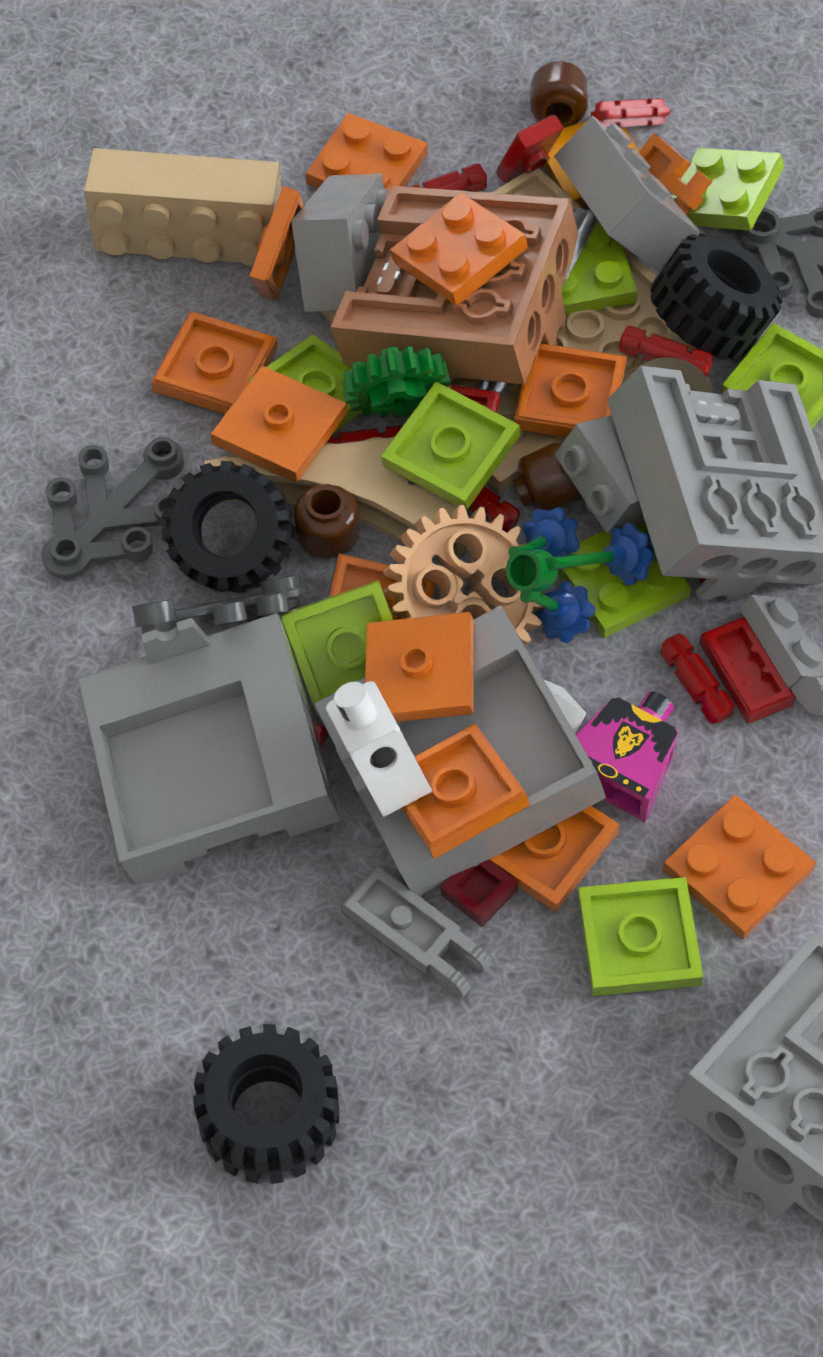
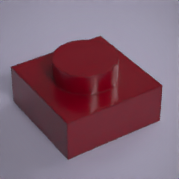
M490 859L479 863L477 867L473 866L450 876L440 886L442 896L481 927L518 891L517 880Z

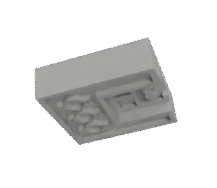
M640 366L607 399L662 576L707 578L696 590L698 599L711 600L717 596L724 595L726 601H739L765 582L807 585L822 583L823 460L796 384L758 380L747 391L726 389L722 394L691 391L689 384H685L681 370Z
M501 605L474 619V714L396 722L414 756L475 723L527 794L530 806L443 855L433 859L400 809L385 817L382 816L326 710L327 704L334 700L335 693L314 704L336 746L335 749L369 811L401 876L410 891H413L418 896H422L441 886L450 876L470 867H477L479 863L511 849L606 798L597 771ZM365 677L356 682L364 684ZM389 747L379 748L372 754L378 768L390 765L395 759Z
M278 613L208 636L192 618L177 622L176 627L167 632H159L155 629L141 634L147 656L78 678L118 860L137 886L188 871L186 861L207 855V849L252 834L257 833L259 837L286 829L288 835L293 837L341 821L298 663Z
M814 932L688 1073L673 1108L738 1157L732 1183L745 1193L752 1192L758 1195L764 1202L765 1208L777 1218H780L796 1202L823 1223V937Z

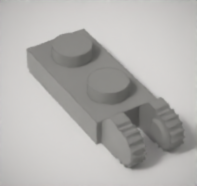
M751 595L741 605L740 610L787 687L793 691L799 703L804 705L803 709L807 710V713H811V715H823V653L821 649L808 638L798 622L799 616L796 609L783 597Z
M376 866L342 903V912L425 975L430 973L438 983L459 998H463L471 986L462 973L455 970L454 967L442 959L447 951L451 948L459 958L480 973H484L493 963L485 950L461 932L459 925L416 893L410 891L409 888L379 866Z

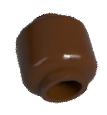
M555 61L541 66L534 73L530 83V105L535 119L539 122L551 115H556L562 126L568 127L577 124L584 118L588 108L587 78L580 68L569 62Z
M554 442L523 456L519 460L518 470L521 477L512 480L524 507L534 503L536 509L540 508L551 511L557 507L564 508L582 499V495L555 457V453L561 446L560 443Z
M322 484L315 485L304 491L297 499L294 509L295 532L297 541L304 551L315 557L325 559L338 557L339 553L345 554L349 552L356 544L360 532L358 505L352 494L341 486Z

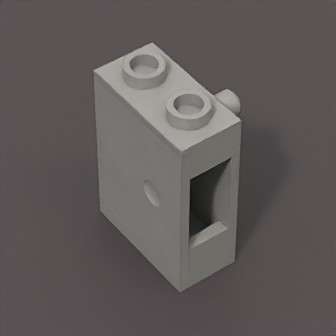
M612 415L576 424L555 453V457L584 498L587 509L594 513L607 534L612 533L614 528H623L626 523L631 522L635 526L646 523Z

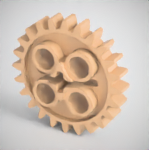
M459 505L453 511L451 518L444 508H440L433 514V522L425 515L415 523L417 532L408 528L400 536L405 546L396 545L390 551L389 555L399 564L389 565L383 573L387 577L396 580V583L389 585L383 590L385 596L397 598L398 603L390 609L391 615L402 616L403 619L470 612L472 617L476 619L501 605L524 646L528 644L531 638L526 630H535L542 623L531 612H537L544 607L534 602H522L520 599L521 591L514 589L506 577V565L510 558L508 551L512 546H519L515 540L521 528L517 526L508 533L503 531L504 516L502 514H499L490 523L486 522L484 507L478 508L471 518H468L464 505ZM454 543H460L468 548L471 554V563H464L456 557L453 550ZM432 557L438 558L439 565H435L432 562ZM492 577H498L506 583L509 590L508 598L496 594L491 584ZM422 579H430L437 584L440 590L439 600L426 596L421 586ZM464 580L471 586L467 596L460 590Z

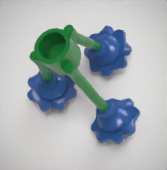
M557 507L551 511L540 508L536 509L532 513V520L526 521L522 525V530L526 536V544L509 548L510 558L506 565V577L514 589L521 591L520 599L522 602H534L544 607L538 611L537 617L544 624L547 638L555 639L558 637L561 642H571L577 634L585 633L590 629L588 618L592 617L596 610L595 606L589 602L588 590L584 586L579 585L574 588L572 583L566 581L557 590L546 592L545 594L541 593L542 590H546L553 585L558 576L559 569L604 563L606 566H609L612 575L619 576L628 586L634 585L637 580L642 581L648 578V569L655 558L653 544L650 542V535L640 532L634 523H626L623 528H614L611 533V543L608 547L604 548L603 552L571 556L570 553L577 552L580 548V543L576 537L578 524L574 518L565 519L563 508Z

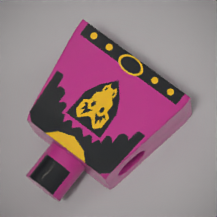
M654 691L648 692L638 707L621 698H612L576 734L597 771L606 796L603 800L643 822H646L664 781L675 753L679 733L674 726L666 723L674 710L672 702L664 695Z

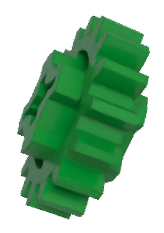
M412 346L406 347L403 351H399L398 347L386 348L381 350L382 354L379 356L369 354L367 355V362H353V370L344 371V380L342 381L345 403L350 404L351 411L362 409L364 416L379 412L380 417L394 414V418L411 415V410L417 408L436 381L446 387L451 384L447 361H443L441 353L431 355L429 348L413 352Z

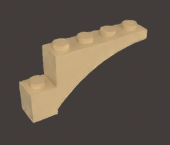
M374 437L365 441L343 444L326 443L297 483L236 455H226L219 459L204 460V465L211 463L213 466H220L221 461H232L238 466L246 464L253 467L257 472L267 476L278 487L289 504L296 505L297 499L303 492L315 485L332 484L341 486L349 491L357 501L359 522L374 527L402 542L400 536L408 528L417 532L415 523L424 515L433 522V514L440 508H444L451 518L453 511L458 507L417 484L409 485L408 479L383 466L381 455L395 437ZM231 499V500H226V501H223V502L241 501V500ZM454 543L453 550L455 555L467 554L466 546Z

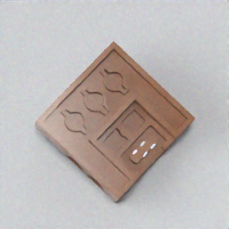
M391 186L377 218L381 235L374 249L376 258L364 286H358L356 292L345 291L330 326L344 366L352 367L353 362H367V355L375 354L379 356L382 354L381 350L386 348L398 347L399 351H403L406 347L412 346L413 352L429 348L431 355L441 353L443 361H447L449 377L525 385L540 343L557 345L558 329H563L567 319L561 288L572 262L579 234L570 199ZM461 192L524 233L528 248L456 306L396 265L390 249Z

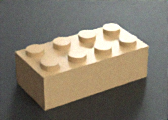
M93 148L84 195L94 250L114 256L128 253L150 255L157 259L179 257L197 259L204 263H212L217 260L242 262L245 265L253 266L258 254L257 247L261 233L270 222L281 192L280 163Z

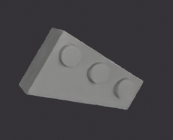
M592 116L554 157L606 233L660 273L682 240L686 239L688 235H699L701 232L670 197L668 189L648 171L651 168L648 162L636 150L628 147L632 143L629 136L615 123L612 122L606 127Z
M382 173L328 176L292 219L291 223L304 312L337 311L345 291L356 292L358 286H364L376 257L374 249L381 235L377 218L389 193V189H384Z

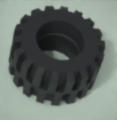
M700 233L699 235L691 234L686 239H683L650 288L652 304L657 308L655 311L673 333L677 334L687 344L723 359L726 357L737 359L741 355L745 356L782 308L781 303L783 302L777 282L771 277V273L753 255L735 243L706 233Z
M221 461L220 466H213L211 463L200 466L201 472L195 475L191 472L187 473L181 478L185 482L179 490L173 487L168 495L172 499L170 507H164L162 518L166 520V528L161 529L162 538L168 543L169 549L166 551L171 560L179 566L178 569L202 586L224 593L225 591H233L235 593L246 592V588L252 586L259 588L260 581L265 580L271 574L276 576L282 569L280 564L284 557L289 558L292 548L289 546L290 540L295 538V527L291 522L293 514L284 498L285 496L267 476L257 472L253 467L246 464L238 466L232 461ZM231 499L241 500L247 503L256 515L257 529L254 539L245 550L237 555L230 557L214 555L205 547L202 540L201 529L203 520L209 510L216 504Z
M263 1024V1033L257 1034L252 1033L251 1026L239 1029L240 1039L233 1042L228 1035L218 1042L220 1053L216 1055L209 1051L202 1060L204 1073H196L194 1081L196 1095L193 1096V1104L202 1141L206 1142L208 1153L213 1160L217 1162L222 1159L224 1170L234 1177L240 1169L245 1172L246 1181L259 1184L260 1174H269L271 1184L282 1183V1172L291 1169L295 1178L305 1174V1162L310 1159L317 1165L325 1157L324 1145L332 1146L336 1137L335 1124L339 1123L340 1112L336 1076H333L332 1064L327 1054L320 1056L319 1045L310 1037L302 1044L298 1030L287 1027L284 1035L277 1034L276 1024ZM273 1081L283 1083L296 1091L301 1098L297 1109L291 1116L280 1123L269 1126L250 1124L242 1120L233 1111L240 1095L249 1087L261 1082Z

